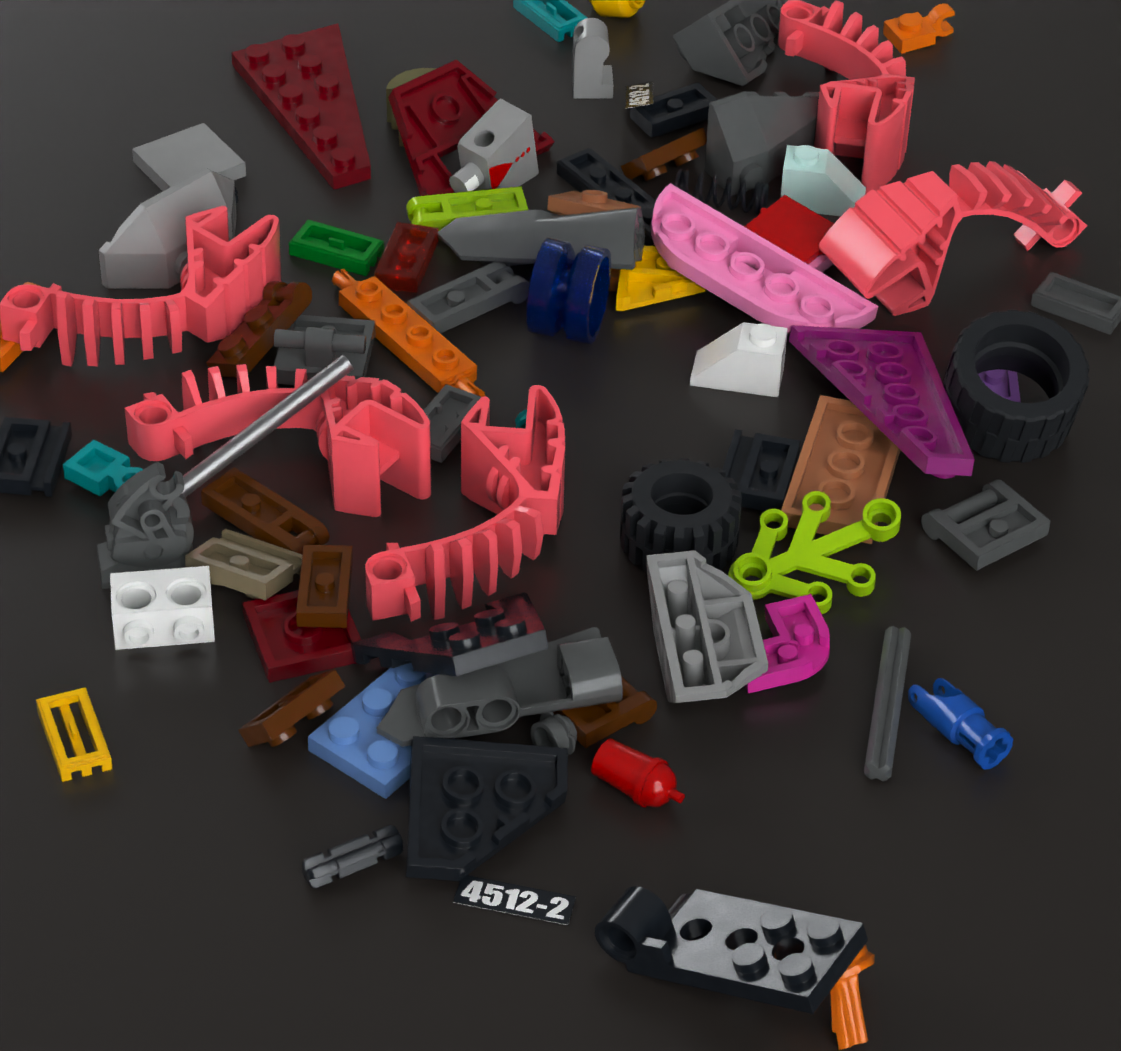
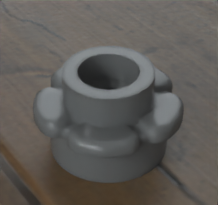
M553 712L542 713L540 721L534 723L531 727V739L534 746L568 748V755L575 751L577 730L567 716L555 715Z

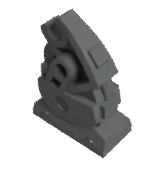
M155 462L129 478L113 494L108 502L110 522L109 525H105L107 542L97 545L102 589L111 588L110 573L185 568V555L194 550V529L188 501L181 494L184 490V480L181 472L175 471L169 481L160 482L166 478L163 464Z

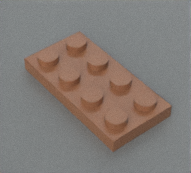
M823 395L819 397L781 509L788 517L789 528L797 529L802 516V500L811 491L824 492L831 500L830 516L825 522L820 523L816 532L824 535L862 520L863 509L871 500L877 498L886 499L900 449L849 400ZM812 504L809 506V508L814 511H819L824 508L820 504ZM871 538L863 541V543L872 544L873 542Z

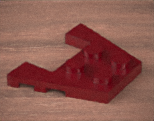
M457 59L394 88L388 97L420 196L455 193L449 182L452 175L440 157L457 150L459 140L498 101L494 97L497 92ZM533 129L536 154L538 156L549 151L554 144V140L546 132L543 131L540 135Z

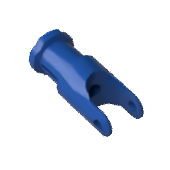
M938 678L933 683L934 695L929 694L920 685H912L909 688L908 699L913 708L923 715L950 742L955 745L961 744L971 752L973 759L982 769L986 770L997 766L1009 754L1014 740L1006 729L996 728L985 718L984 710L946 679Z

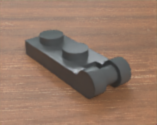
M492 262L409 300L408 306L439 333H443L510 301L514 304L524 302L529 297L532 288L531 284L522 276H514L513 270L506 263Z

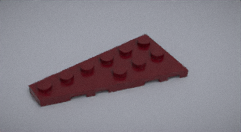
M338 23L300 34H289L282 39L263 44H252L245 49L231 52L232 66L333 190L371 179V164Z

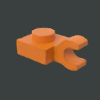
M942 3L935 6L926 17H922L919 12L906 13L900 17L884 21L883 34L901 54L935 45L937 36L945 37L954 32V28L947 21L943 20L955 16V11L948 4Z

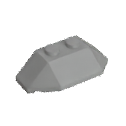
M204 168L141 203L118 228L112 241H106L99 249L102 285L108 289H169L180 283L183 267L188 263L186 216L219 206H226L228 208L229 241L235 237L237 214L234 181L215 171Z
M695 550L646 555L653 632L668 702L681 703L727 698L768 671V660L752 594L724 572L707 564L706 558Z

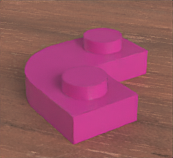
M812 594L766 604L765 620L774 636L763 640L768 660V671L745 685L748 693L805 680L824 667L830 654L829 628Z

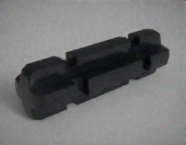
M387 825L373 831L374 837L369 838V835L365 834L328 849L329 855L327 856L320 852L307 857L302 861L304 878L311 888H319L333 882L332 876L334 875L341 879L377 864L378 857L385 861L400 855L403 852V840L394 825Z

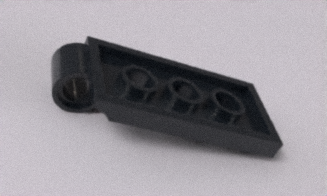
M629 887L595 927V937L601 948L615 960L625 963L628 972L810 1014L815 1013L868 941L864 924L861 922L696 889L691 894H681L668 910L664 902L653 892L643 887ZM706 935L701 939L691 941L698 936Z

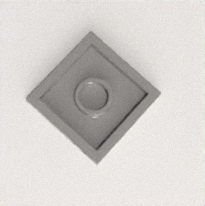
M205 123L132 148L133 162L162 191L204 168L215 171L233 181L246 176L245 162Z

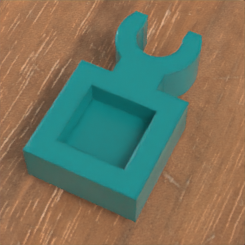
M92 440L63 464L65 479L98 496L103 495L109 489L116 492L129 478L143 470L139 467H130V457L96 440Z

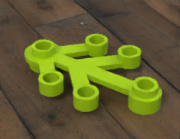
M811 491L802 500V516L788 551L771 558L776 541L782 540L788 533V517L782 510L768 509L760 516V532L752 552L738 557L731 565L728 576L752 594L753 600L763 598L769 593L787 598H796L812 594V596L816 594L822 595L826 599L816 602L821 614H825L832 606L833 593L829 585L819 581L807 584L783 575L794 570H800L846 583L848 591L855 596L863 597L871 594L875 588L876 573L870 565L864 563L853 565L828 558L827 556L870 538L878 542H885L893 538L900 530V508L889 499L877 498L871 500L863 509L862 520L814 540L820 523L825 522L830 516L831 500L824 492ZM812 504H820L824 508L819 511H814L810 509L809 506ZM769 522H778L781 524V526L779 528L772 529L767 527L766 524H768ZM876 522H884L888 526H877L874 524ZM749 576H756L760 578V580L748 581L745 580V578ZM857 576H863L869 581L861 584L853 579Z

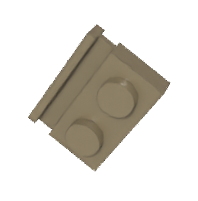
M229 529L222 531L220 539L212 537L185 555V567L209 566L210 583L212 585H222L245 593L247 597L266 601L293 582V575L295 573L299 575L301 573L302 554Z

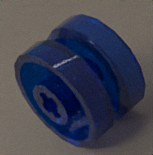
M547 238L542 243L533 268L527 303V326L529 332L554 337L564 327L565 335L570 341L592 344L596 340L606 309L611 279V253L607 248L585 245L575 256L574 248L568 241Z

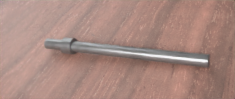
M341 355L184 474V490L181 494L186 498L354 370L350 361L344 355Z

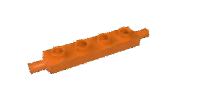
M341 269V273L339 270L334 273L332 283L341 289L339 291V306L354 319L375 320V338L437 393L447 384L481 397L485 396V392L474 384L477 380V365L379 279L373 276L363 281H356L345 269Z

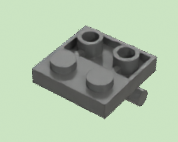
M300 315L288 330L275 329L274 347H278L274 366L277 367L278 384L295 386L296 369H307V380H310L341 355H344L354 368L347 376H355V379L366 377L375 339V320Z

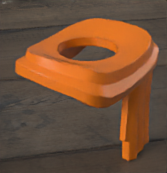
M866 945L863 946L830 991L832 1032L836 1033L839 1050L868 1041L859 992L858 974L874 964L875 954L869 952Z

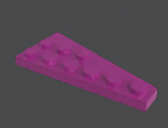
M791 325L789 342L925 474H931L943 479L953 478L956 475L972 476L974 456L921 332Z

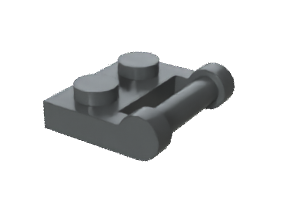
M1000 479L984 485L982 492L943 511L934 509L924 514L921 518L922 527L929 538L933 540L941 539L976 571L1047 536L1051 522Z

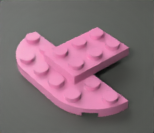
M671 183L659 194L653 209L651 236L657 251L667 262V265L754 319L771 326L788 328L787 334H790L791 325L860 329L875 320L878 310L876 304L823 274L825 270L833 265L825 255H819L810 264H806Z

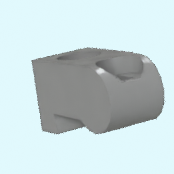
M596 18L583 19L574 28L572 60L573 99H613L612 65H603L610 52L608 29L603 21Z

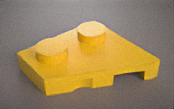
M644 245L642 260L635 262V268L632 270L620 269L616 295V311L630 310L706 292V289L670 268L655 246Z

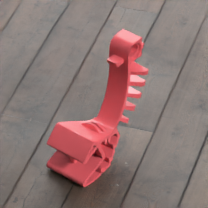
M788 0L780 10L778 46L785 51V55L793 57L796 55L822 65L826 70L835 71L850 79L830 81L820 85L814 147L829 149L833 155L864 159L861 183L866 187L865 193L867 194L873 189L878 190L880 186H884L891 181L904 161L915 77L906 76V61L902 56L893 58V44L889 40L878 45L879 28L872 25L867 27L862 34L863 16L857 12L851 14L842 29L843 2L836 0L828 9L825 6L820 8L801 0Z
M989 161L987 166L984 167L979 162H971L968 170L960 164L951 165L949 186L934 171L907 178L905 183L897 181L880 186L878 190H870L855 202L854 208L850 207L833 224L820 241L819 249L865 298L870 299L875 296L893 316H898L929 306L935 294L952 235L963 217L996 215L1008 217L1022 223L1023 225L1013 235L1015 240L1027 252L1041 237L1053 247L1062 248L1067 246L1088 225L1069 208L1082 194L1072 182L1064 180L1051 192L1047 188L1041 189L1020 171H1016L1006 164L1002 167L996 162Z
M219 206L186 216L188 263L183 267L180 276L181 292L177 294L144 299H112L64 292L61 286L55 283L50 288L31 284L18 285L10 289L0 302L2 339L20 343L21 351H32L34 347L40 348L50 332L55 328L58 333L62 365L72 367L74 362L77 334H84L87 366L98 367L100 337L113 338L115 365H125V338H142L143 360L154 359L153 337L167 336L172 354L182 352V332L184 331L192 333L207 343L222 340L226 336L231 335L244 321L245 314L250 309L258 306L263 300V290L266 284L272 281H281L279 218L275 215H266L229 241L228 208L226 206Z
M246 364L236 365L238 394L225 396L220 369L218 366L208 368L209 401L204 403L201 401L193 372L191 370L183 372V411L178 412L163 394L156 395L154 392L144 393V401L124 408L128 444L138 456L148 461H162L179 454L187 459L193 455L194 448L240 433L308 381L307 369H296L294 388H278L277 367L265 366L267 389L250 391ZM346 375L276 428L313 429L317 433L319 449L323 457L328 461L335 511L379 517L381 515L380 480L420 500L428 499L431 496L430 420L414 399L407 393H401V389L388 380L383 379L379 381V378L370 377L355 379V376Z
M541 385L530 387L525 429L490 426V399L486 396L481 397L466 414L461 422V493L469 500L497 515L472 529L431 542L402 548L399 547L398 543H386V551L373 554L368 558L365 564L366 603L372 621L408 614L411 622L421 618V600L415 586L426 584L431 614L434 620L445 618L446 578L451 580L457 603L461 609L472 606L474 573L481 589L487 596H490L497 589L498 564L503 572L512 579L519 574L522 553L528 558L535 560L540 555L544 534L557 535L564 509L565 428L564 423H562L563 418L560 409L546 387Z

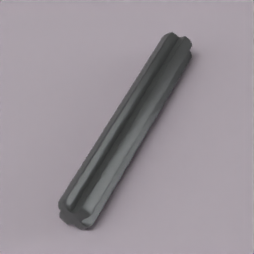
M893 625L885 630L864 774L870 780L877 778L881 781H886L892 774L911 641V633L906 627L898 629Z

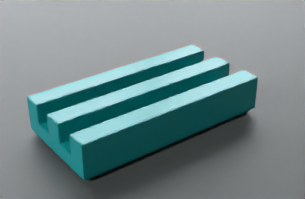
M513 0V8L557 42L564 40V34L570 38L573 37L574 28L578 22L588 18L565 0Z

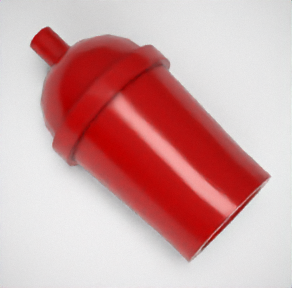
M612 738L606 740L596 752L591 767L592 774L631 797L635 804L641 807H660L671 799L678 803L683 802L685 794L676 790L677 778L666 760L660 757L653 758Z

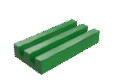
M307 220L289 242V255L334 268L345 269L348 272L363 276L368 275L370 266H375L377 257H382L385 253L383 240L312 220Z

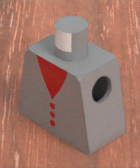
M500 98L459 140L457 147L461 169L450 177L449 182L455 193L519 187L535 177L539 170L531 114Z

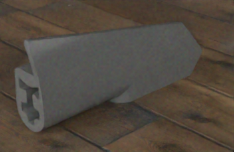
M640 207L553 216L544 210L534 209L456 218L437 232L438 237L452 249L460 260L479 261L485 266L492 262H504L508 266L550 264L632 270L635 268V262L642 260L645 242V227Z
M591 627L548 642L549 649L457 677L441 674L427 678L420 684L401 689L390 710L377 726V733L404 747L412 745L413 736L455 739L494 733L508 729L516 723L519 717L619 702L623 696L619 664L609 638H601L600 630L597 627Z

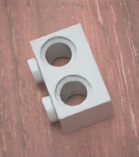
M209 566L110 573L111 611L116 650L215 642Z

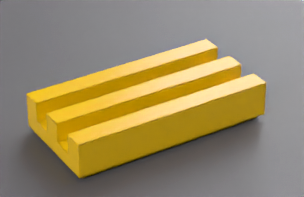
M86 687L36 699L37 711L62 782L72 780L71 773L80 771L82 777L92 775V767L99 765L102 772L112 770L111 755ZM78 703L95 752L86 754L69 704ZM58 707L75 757L67 758L51 708Z

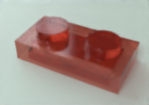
M397 222L375 270V277L390 289L417 293L438 245L439 237L437 232L439 228Z

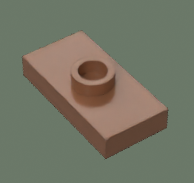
M585 190L583 192L569 191L548 196L547 210L558 215H572L641 208V206L608 199V193L604 191Z

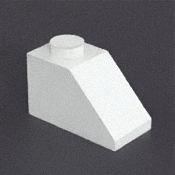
M741 323L696 352L690 377V386L778 397L784 371L788 328L771 326L764 323Z

